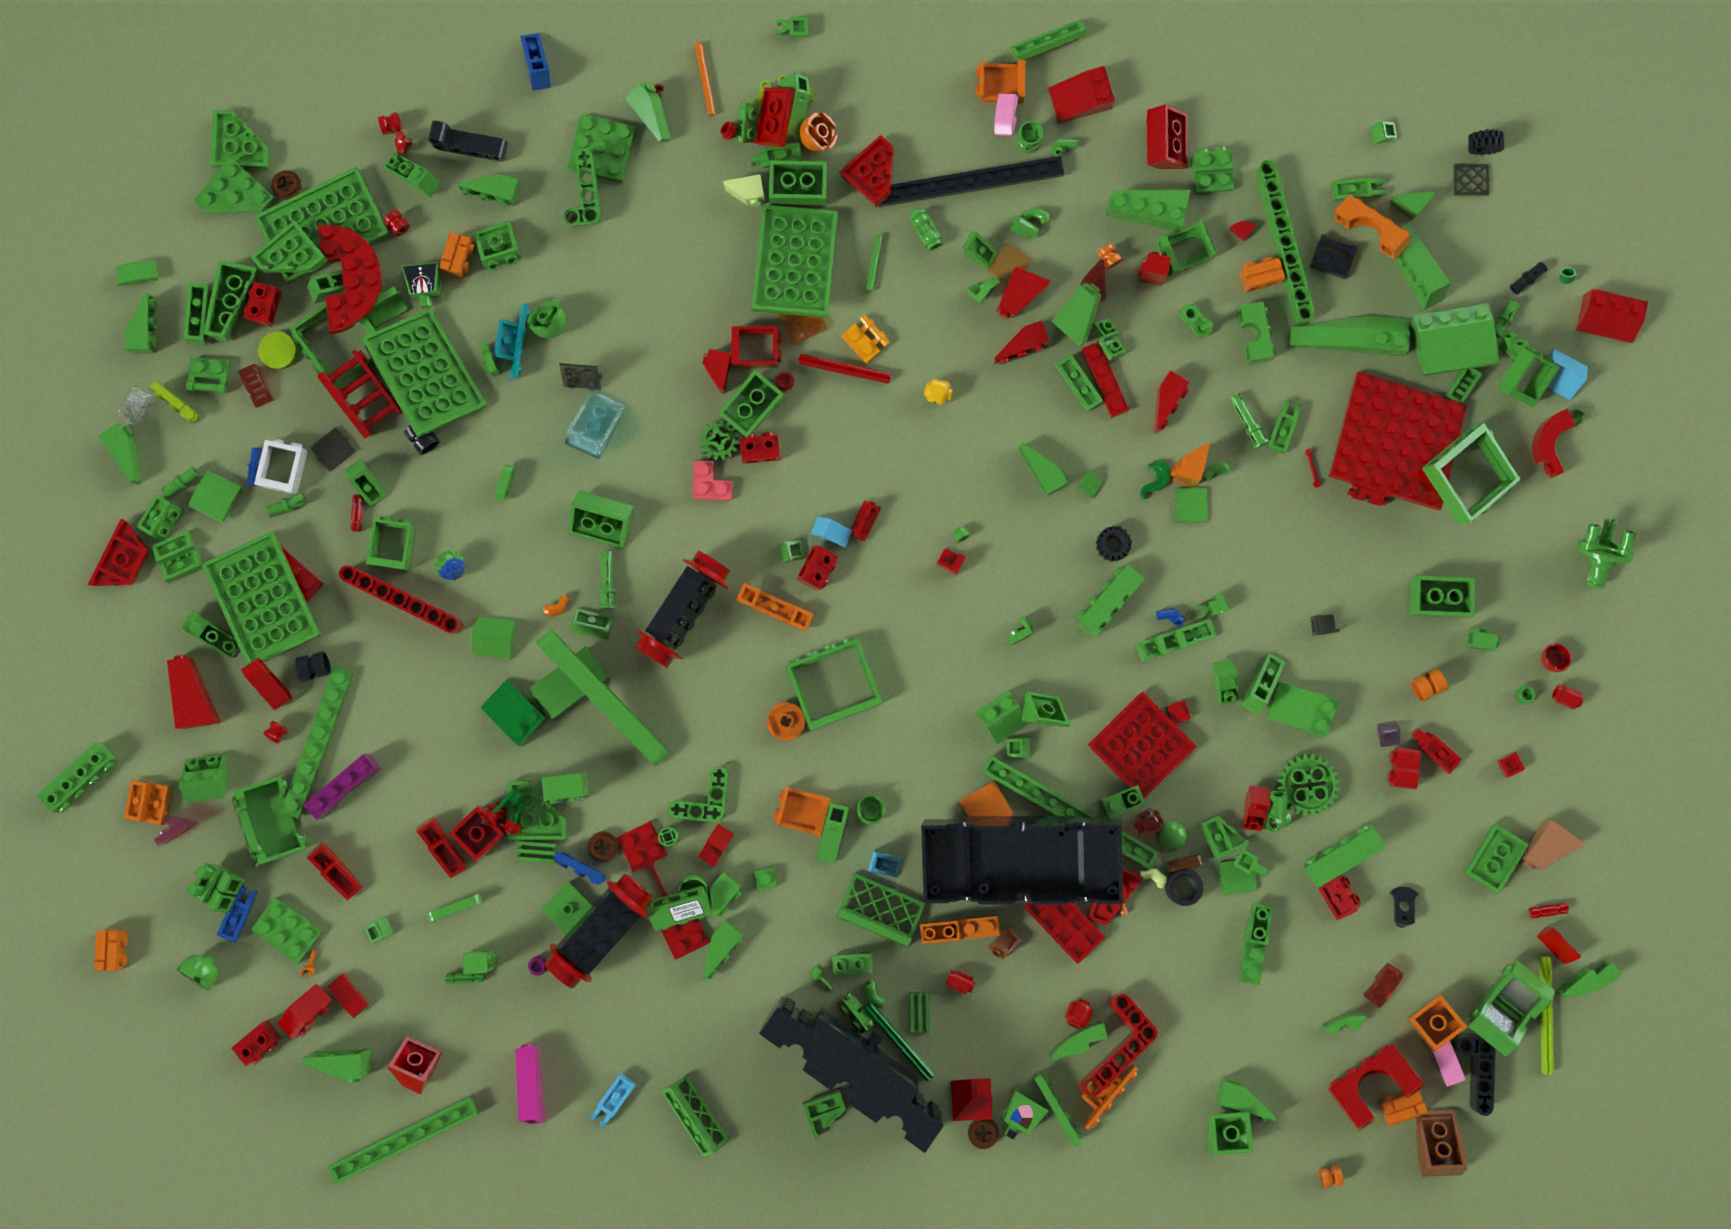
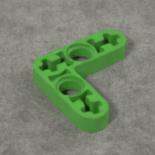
M717 766L711 771L707 804L673 801L668 807L669 815L678 819L707 822L722 820L725 813L729 776L727 769ZM719 769L722 770V773H725V777H721L720 783H724V787L719 785L713 786V782L717 783L718 780L714 773L718 772ZM716 788L721 789L723 792V796L719 800L714 799L712 796V792ZM679 804L680 808H686L685 804H688V816H684L685 812H679L678 815H675L672 807ZM693 806L701 808L702 813L699 817H694L691 814ZM704 806H708L707 811H714V808H717L721 815L714 819L713 815L707 814V818H703L705 815Z

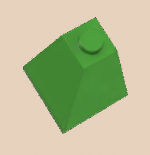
M1249 1111L1209 1115L1207 1140L1208 1151L1212 1155L1253 1153Z

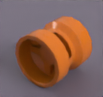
M1114 243L1106 245L1097 252L1099 258L1104 259L1106 269L1114 267L1123 260L1121 255L1115 252L1116 247Z
M1338 1165L1332 1166L1331 1169H1318L1319 1180L1323 1189L1330 1188L1332 1185H1344L1343 1175Z

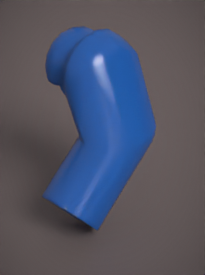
M1174 608L1156 611L1158 620L1168 619L1176 626L1184 624V616Z

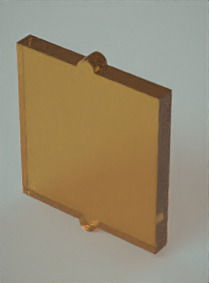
M1005 243L987 271L998 277L999 281L1007 283L1013 268L1017 266L1025 270L1030 264L1031 259L1020 253V250H1016Z

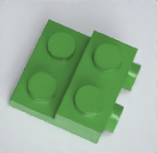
M1218 147L1215 151L1209 152L1206 148L1198 149L1191 158L1195 194L1233 191L1232 150H1227L1226 147Z
M510 221L474 232L481 262L485 270H497L500 265L506 263L513 265L519 259H522Z

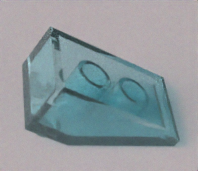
M590 390L566 431L565 444L600 459L620 420L625 405Z

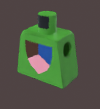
M1014 1088L1003 1115L1004 1121L1009 1124L1004 1134L1015 1140L1019 1131L1029 1135L1047 1114V1107Z

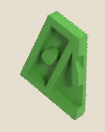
M1219 815L1199 823L1215 859H1219L1250 844L1232 826H1228L1226 821Z
M840 1089L803 1102L814 1139H817L827 1126L829 1127L837 1117H840L846 1111Z

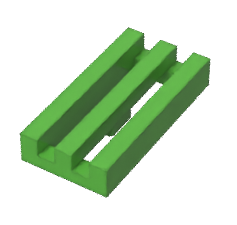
M518 841L516 860L556 863L554 859L557 853L556 843ZM523 845L552 847L553 849L552 851L522 849ZM522 853L552 855V859L522 856Z
M910 992L911 1033L930 1032L929 992ZM914 996H918V1027H914ZM922 996H925L926 1027H922Z

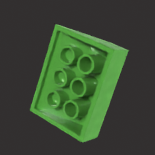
M1489 304L1413 316L1408 328L1423 376L1499 364L1495 325Z

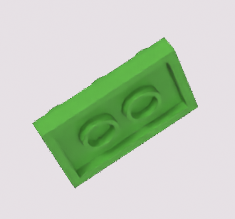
M1493 823L1463 873L1496 894H1499L1529 844Z
M277 897L272 900L251 929L296 964L302 961L323 932Z

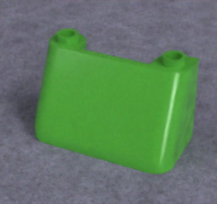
M281 776L234 790L231 794L232 804L255 868L306 849V837L304 834L301 835L300 832H297L292 816L280 813L285 801L286 791H288L287 782L285 779L282 780Z

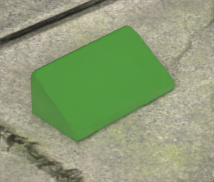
M576 608L571 622V631L608 640L613 617Z

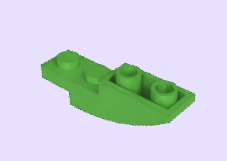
M1257 903L1252 904L1242 946L1239 982L1260 985L1265 946L1268 945L1273 909L1271 906Z

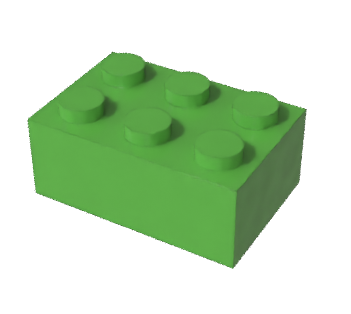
M770 160V204L826 206L827 161Z
M1415 576L1410 578L1409 616L1474 617L1475 578Z

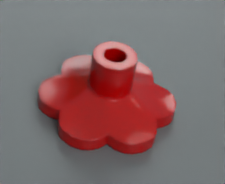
M403 131L396 132L395 146L397 147V153L405 154L406 147L412 146V140L406 139Z

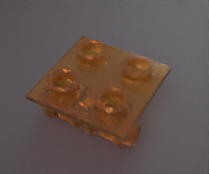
M779 314L793 345L827 330L822 317Z

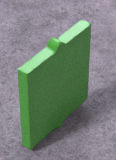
M1192 486L1190 488H1176L1175 522H1189L1190 524L1193 522H1207V488H1193Z
M1234 860L1218 862L1220 870L1219 880H1221L1223 894L1257 890L1255 878L1257 873L1254 871L1250 875L1232 866Z

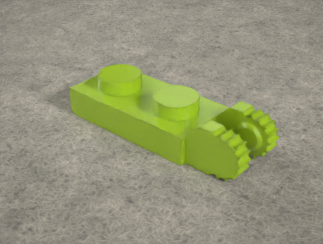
M155 381L150 385L155 390L153 393L162 401L164 399L169 401L168 406L176 412L180 410V416L192 423L199 421V414L162 384Z

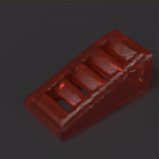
M252 364L238 371L256 408L274 401L258 365ZM257 379L259 380L258 382H256V383H254V384H252V385L250 384V382H252V381H254V380H257ZM261 386L263 388L256 392L253 391L254 389L259 388ZM264 393L266 394L265 397H262L257 400V396L262 395Z

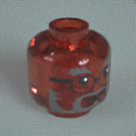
M1148 808L1135 817L1137 823L1134 826L1139 834L1143 833L1145 836L1150 837L1163 828L1164 820L1157 809Z

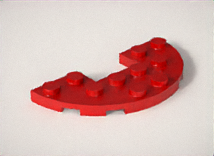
M318 225L320 251L328 260L325 263L341 261L344 294L325 296L329 332L333 335L353 328L354 324L362 318L365 319L373 310L382 289V269L376 253L370 244L359 234L340 226Z

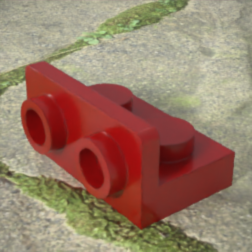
M1342 874L1318 888L1337 921L1357 912L1361 904L1356 893L1353 894L1350 888L1349 879Z

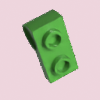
M871 952L832 956L834 975L873 973Z

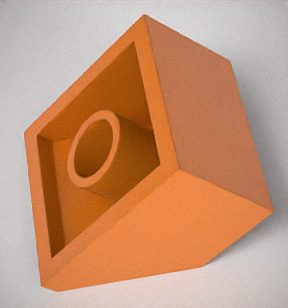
M1205 443L1183 456L1179 461H1176V464H1173L1171 469L1172 481L1195 487L1202 479L1210 444Z

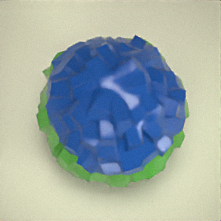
M448 550L437 556L435 571L438 576L450 581H456L461 578L464 573L465 563L464 558L456 551Z

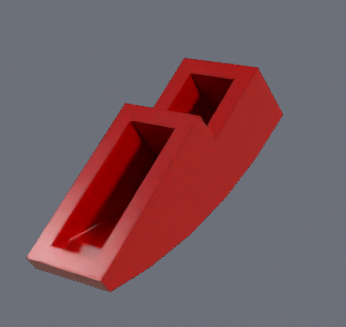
M434 816L417 827L416 832L428 846L429 852L450 879L467 868L459 852Z
M323 841L308 853L307 859L320 871V875L347 901L362 889L361 884L351 871Z

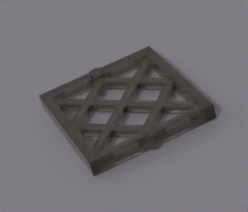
M1489 164L1453 165L1454 196L1489 195ZM1457 169L1462 173L1459 178L1457 177ZM1470 169L1475 173L1472 178L1467 174ZM1483 170L1486 173L1485 178L1480 174ZM1463 176L1469 179L1466 184L1460 180ZM1476 176L1482 179L1479 184L1473 180ZM1457 182L1463 186L1459 191L1457 190ZM1470 182L1476 186L1472 191L1467 187ZM1484 182L1486 183L1485 191L1480 187Z

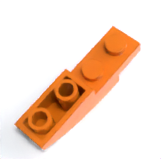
M999 915L920 924L922 944L1001 935Z

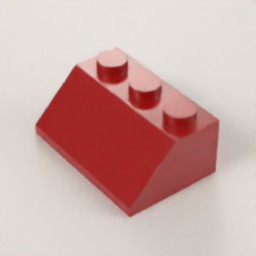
M1166 104L1148 109L1146 119L1147 165L1157 169H1188V114Z
M1591 289L1583 295L1576 331L1633 343L1645 321L1648 301Z

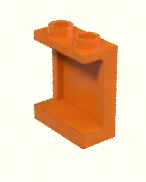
M980 59V65L976 66V77H979V84H976L975 96H979V102L997 103L999 94H1016L1018 96L1017 103H1024L1026 60H1018L1017 64L984 63V60Z
M785 787V791L781 790L778 801L782 803L780 809H776L773 819L777 821L776 825L821 837L831 798Z

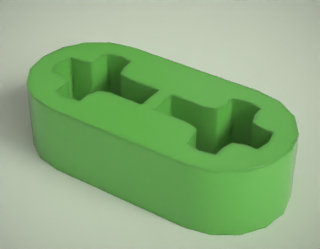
M504 465L495 491V499L507 500L515 475V467Z

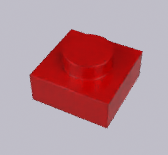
M1185 700L1166 706L1169 718L1174 724L1192 719Z
M1517 752L1497 760L1505 778L1525 770Z

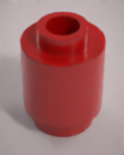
M1557 685L1552 693V699L1556 703L1575 710L1577 707L1580 708L1584 701L1582 692L1565 685Z
M951 970L946 985L950 986L949 988L967 995L968 992L972 993L976 982L972 981L974 977L958 970Z

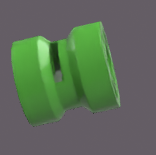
M674 827L663 828L658 834V840L663 846H673L679 840V832Z

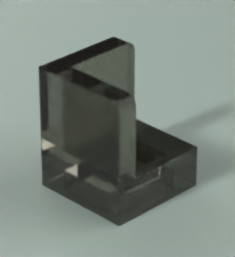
M1334 615L1310 617L1313 636L1340 632L1339 628H1335Z

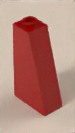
M186 655L173 656L174 659L167 660L175 729H189L220 724L219 716L193 658H187Z

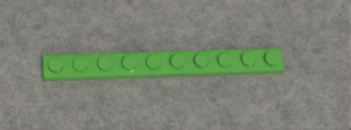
M992 755L989 756L981 770L985 775L1056 816H1082L1083 819H1101ZM1122 831V853L1150 869L1159 852Z

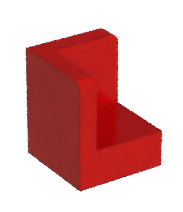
M945 548L936 565L956 575L966 557Z

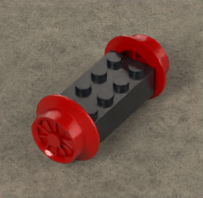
M699 550L692 560H682L689 566L685 568L645 630L655 639L637 629L641 639L635 648L666 668L670 666L673 659L683 660V657L669 649L668 646L676 650L683 644L685 635L694 627L696 618L703 613L705 604L716 592L717 585L713 582L727 590L729 589L725 579L730 570Z
M624 874L617 882L608 880L606 883L609 888L558 945L553 943L549 945L552 955L546 960L545 966L567 987L574 989L581 980L591 982L590 973L641 916L646 919L649 917L646 908L654 900L653 897L643 886L627 874Z

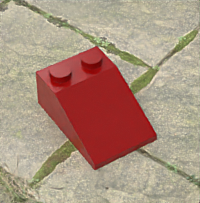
M1105 66L1086 70L1048 87L1058 124L1110 110L1115 102Z

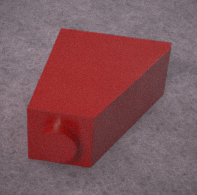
M1015 266L996 311L1003 318H1014L1048 286L1050 280Z

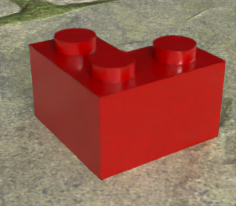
M315 984L286 1009L277 1024L293 1040L299 1035L303 1037L316 1022L315 1018L318 1015L322 1017L329 1011V1004L333 999Z

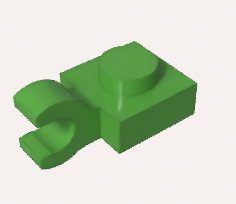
M1243 848L1240 849L1232 863V866L1248 875L1254 871L1258 875L1265 877L1269 871L1257 864L1259 860L1257 856Z

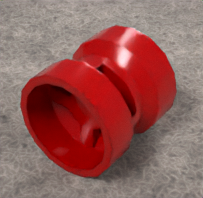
M397 112L391 113L387 117L384 115L378 117L383 135L390 134L391 131L403 130Z
M398 210L391 211L383 219L386 226L391 227V231L396 237L403 235L410 228V224L407 220L402 219V214Z

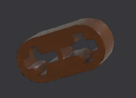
M1196 854L1170 860L1166 864L1168 872L1202 865L1204 860L1202 854Z

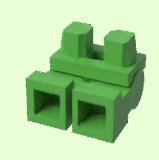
M205 862L204 866L197 867L195 876L198 878L195 883L188 885L186 892L209 905L211 910L228 914L235 900V897L231 894H238L245 879L222 866Z

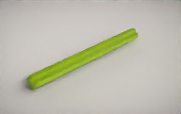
M1542 956L1540 957V979L1552 988V958ZM1553 1000L1540 1013L1541 1072L1546 1075L1554 1073Z

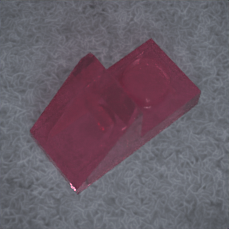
M163 815L169 827L159 832L160 836L154 840L158 846L166 845L198 823L196 820L179 816Z

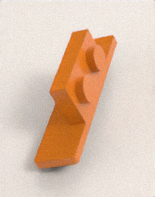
M1133 1063L1121 1078L1117 1076L1097 1096H1088L1083 1093L1080 1095L1081 1098L1094 1108L1093 1112L1083 1123L1087 1130L1097 1125L1100 1120L1098 1117L1103 1111L1106 1113L1111 1108L1112 1100L1124 1092L1126 1083L1135 1079L1138 1068ZM1103 1068L1101 1071L1104 1079L1108 1076L1106 1068ZM1093 1082L1087 1087L1089 1092H1092L1094 1089Z

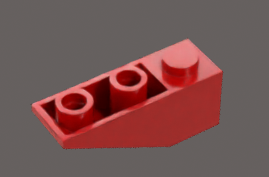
M1042 320L1024 326L994 358V364L999 363L1003 365L1010 362L1011 358L1017 357L1020 359L1026 357L1028 352L1035 350L1037 353L1045 350L1049 344V339Z
M1171 370L1157 389L1155 433L1160 429H1165L1169 422L1167 417L1170 413L1174 414L1179 407V404H1177L1180 397L1184 399L1190 390L1187 388L1190 382Z

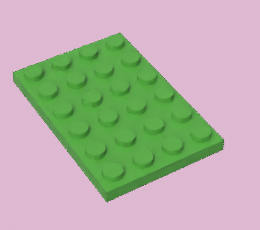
M357 167L254 216L267 243L294 220L319 250L318 225H335L347 228L359 234L369 244L390 235ZM325 263V264H323L321 267H319L317 270H319V269H321V268H323V267H325V266H327V265H329V264H331V263ZM312 272L281 273L286 283L290 284Z
M763 205L752 311L828 318L838 211Z
M431 309L361 338L363 345L418 438L487 406Z
M273 531L201 564L247 665L257 658H260L263 662L269 661L321 636Z

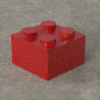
M482 805L473 809L449 833L475 861L482 860L507 835V832H504L505 829L500 826L498 821L495 822V826H487L482 823L479 811L485 810Z

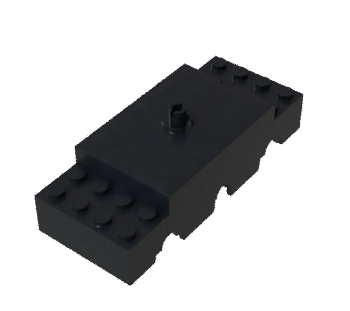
M965 816L964 819H925L921 825L924 903H949L968 900L985 905H1012L1016 901H1030L1032 905H1067L1069 902L1089 901L1097 904H1123L1122 819H1083L1082 816Z
M781 997L764 1021L759 1034L779 1049L783 1045H786L788 1048L794 1044L800 1045L803 1048L802 1058L807 1060L803 1068L804 1072L829 1090H832L837 1083L848 1082L850 1084L849 1090L852 1093L848 1101L851 1106L875 1123L883 1116L887 1119L893 1116L900 1117L903 1121L902 1130L906 1132L904 1139L926 1153L944 1126L941 1110L939 1109L940 1106L932 1100L928 1102L923 1098L924 1095L918 1091L919 1085L916 1074L878 1047L883 1038L874 1031L868 1039L864 1038L824 1008H821L815 1018L812 1019V1014L804 1008L802 1010L798 1009L792 999Z

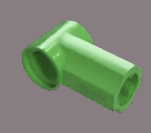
M1283 791L1270 792V815L1266 817L1265 825L1268 830L1275 832L1290 826L1291 816L1287 812V793Z

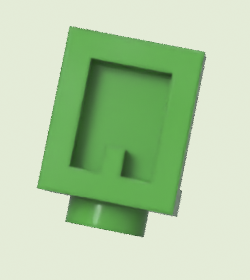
M994 277L989 281L985 280L980 286L975 283L967 289V292L973 300L981 303L991 295L1000 281Z
M1024 617L1019 619L1023 630L1017 628L1010 632L1011 636L1008 637L1010 645L1032 635L1031 630L1033 626L1029 619L1025 620Z

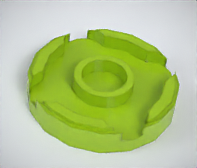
M276 331L269 333L259 343V358L266 366L272 369L282 370L292 365L297 358V345L293 338L284 332Z

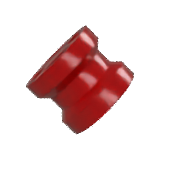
M272 720L270 727L263 734L271 741L279 744L282 741L281 737L288 733V729Z

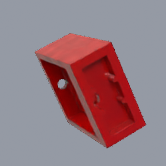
M731 326L732 367L778 368V362L782 361L781 350H778V343L782 342L781 332H778L777 326ZM740 335H773V360L740 361Z

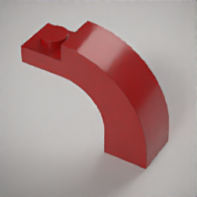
M1568 408L1546 419L1538 427L1533 438L1532 454L1534 462L1538 464L1543 461L1544 471L1550 478L1565 473L1555 453V442L1563 431L1576 426Z

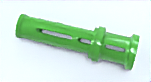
M1237 393L1230 397L1229 400L1246 428L1245 434L1249 435L1254 444L1253 448L1257 449L1267 444L1269 439L1265 438L1261 430L1262 426L1254 420L1241 394Z
M602 551L600 552L601 588H599V593L601 594V605L599 609L613 610L616 609V605H614L616 589L613 587V552ZM606 563H607L608 578H606Z

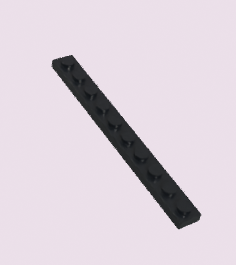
M1057 156L891 184L890 196L879 207L1063 177L1062 158Z

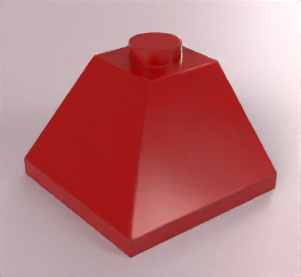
M406 1036L388 1065V1070L403 1087L421 1095L431 1079L442 1051Z
M991 1078L951 1081L953 1121L992 1119Z

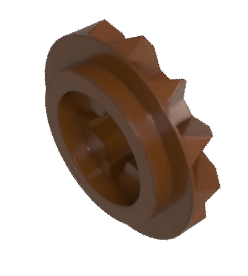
M283 170L273 177L271 189L276 197L288 200L298 195L302 189V181L293 171ZM285 180L289 184H291L289 186V191L283 188V186H285Z
M598 832L588 841V854L596 862H609L618 853L619 844L615 836L609 832ZM602 840L605 845H611V847L605 849V856L602 850L595 849V847L601 845Z
M992 1119L973 1120L968 1129L969 1140L977 1148L988 1149L996 1144L999 1138V1128ZM982 1125H984L986 1131H989L985 1135V1141H983L981 1134H978V1131H981Z

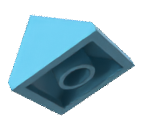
M1553 349L1549 357L1554 359L1553 364L1560 368L1547 389L1571 400L1587 380L1588 367Z

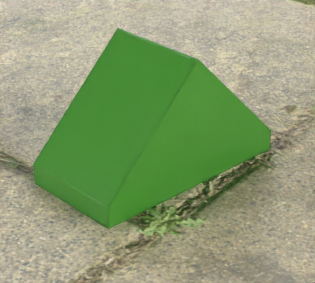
M1434 192L1396 194L1391 199V204L1412 221L1433 198Z

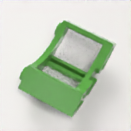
M1517 960L1512 965L1507 964L1503 968L1502 975L1487 991L1478 1006L1468 1015L1470 1020L1467 1026L1504 1056H1507L1519 1046L1522 1037L1527 1031L1526 1023L1531 1017L1536 1019L1552 1002L1555 993L1554 989Z

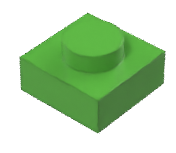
M774 867L754 871L758 891L777 887Z

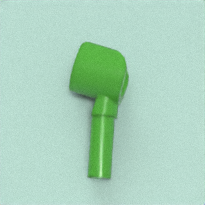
M814 966L810 972L812 978L821 982L830 991L832 987L821 977L824 971Z

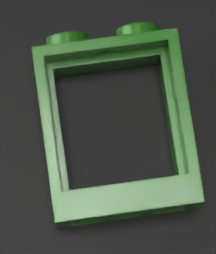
M1522 348L1497 388L1509 396L1535 407L1560 367L1553 364L1555 360L1549 356L1544 355L1542 358L1541 352L1533 348L1531 351ZM1536 360L1542 363L1525 391L1522 392L1516 389L1532 362Z
M380 516V519H373L366 564L374 567L409 571L416 526L410 524L411 521L399 519V522L391 521L392 518ZM382 526L407 530L402 561L377 558Z

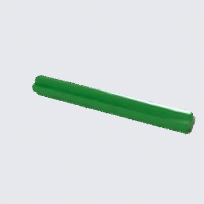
M868 1003L864 1007L868 1015L926 1081L932 1079L934 1072L873 1003Z

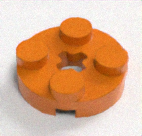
M782 702L775 705L769 712L767 727L769 732L777 739L790 741L797 738L804 730L805 716L803 711L795 704ZM784 716L792 720L789 723V727L781 725Z

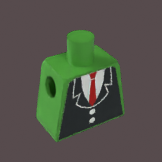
M438 262L402 266L409 295L414 300H420V308H431V298L440 297L442 271L439 269L440 264Z

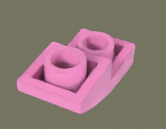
M1016 94L998 95L995 113L996 136H1013L1017 121L1014 115L1018 102Z
M1450 1041L1437 1051L1432 1050L1447 1087L1466 1081Z

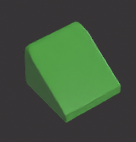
M1380 121L1371 126L1374 143L1379 144L1397 140L1394 122Z
M1087 471L1077 489L1094 498L1103 481L1090 471Z
M802 540L779 544L783 563L805 559Z
M1007 738L1006 757L1029 758L1030 738Z
M386 917L364 927L371 944H375L394 934Z

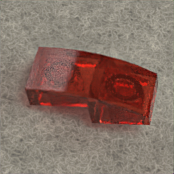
M1387 962L1375 976L1376 980L1363 993L1364 997L1381 1008L1394 992L1404 974Z

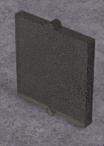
M337 427L333 428L310 447L318 457V461L322 462L329 472L356 452L348 442V438L344 437Z

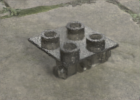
M559 363L564 387L601 390L600 380H602V373H599L598 366Z

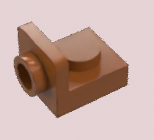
M1007 925L1002 930L1001 935L988 947L996 957L1004 959L1010 955L1022 938Z

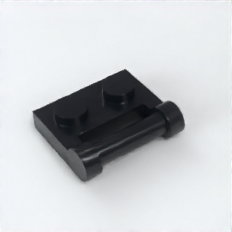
M1321 234L1310 267L1346 279L1358 246L1353 244L1350 246ZM1324 245L1348 253L1347 258L1323 250Z

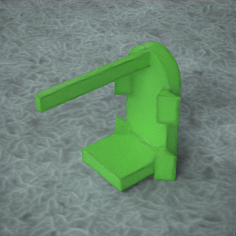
M1582 409L1574 410L1575 414L1572 418L1576 426L1583 423L1582 416H1585L1586 411Z

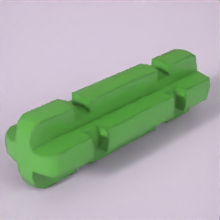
M464 972L448 973L445 976L446 984H454L455 982L457 984L473 983L474 981L475 983H482L485 977L484 973L464 975Z

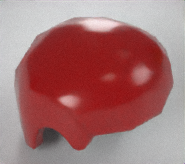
M1560 643L1549 644L1541 653V662L1551 672H1563L1571 664V654Z

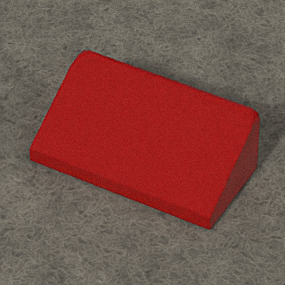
M1545 927L1537 935V938L1563 964H1568L1581 958V955L1555 928Z

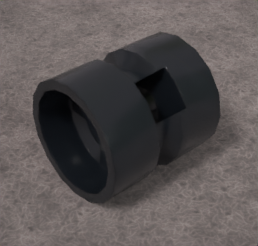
M411 425L404 431L408 440L411 443L415 442L414 448L420 455L429 453L440 443L439 438L434 432L418 438Z
M325 651L313 653L311 657L308 655L300 656L295 660L296 670L301 681L314 679L315 675L320 678L331 674L330 661Z

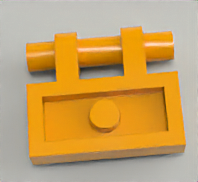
M863 315L859 320L864 325L859 328L854 323L841 335V338L867 365L880 353L877 345L881 343L886 347L890 341L886 338L887 335L883 331L880 332L872 319H868L866 315ZM868 330L875 336L872 341L865 334Z

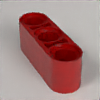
M260 658L255 659L241 669L244 677L274 710L292 700L288 689Z

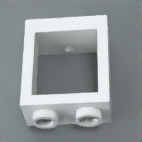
M272 438V441L265 440L254 484L259 487L297 495L308 451L303 449V445L291 442L290 445H287L280 439ZM273 448L296 452L288 484L265 479Z

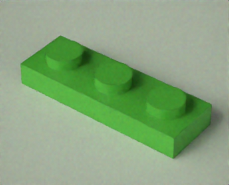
M1072 354L1055 364V367L1086 412L1103 402Z

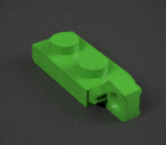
M800 142L785 144V148L764 147L763 150H759V154L750 155L751 166L761 165V168H770V160L803 161Z

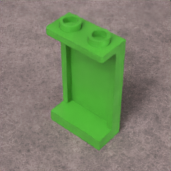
M585 646L576 653L603 682L611 678L588 647ZM559 667L530 687L532 691L531 697L536 703H541L544 707L542 711L548 719L550 717L557 719L561 713L585 696Z

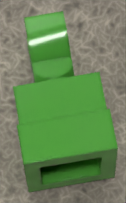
M1222 592L1212 596L1214 600L1208 602L1207 605H1197L1193 608L1194 610L1199 608L1203 611L1202 615L1198 616L1197 619L1205 617L1208 612L1215 616L1229 610Z

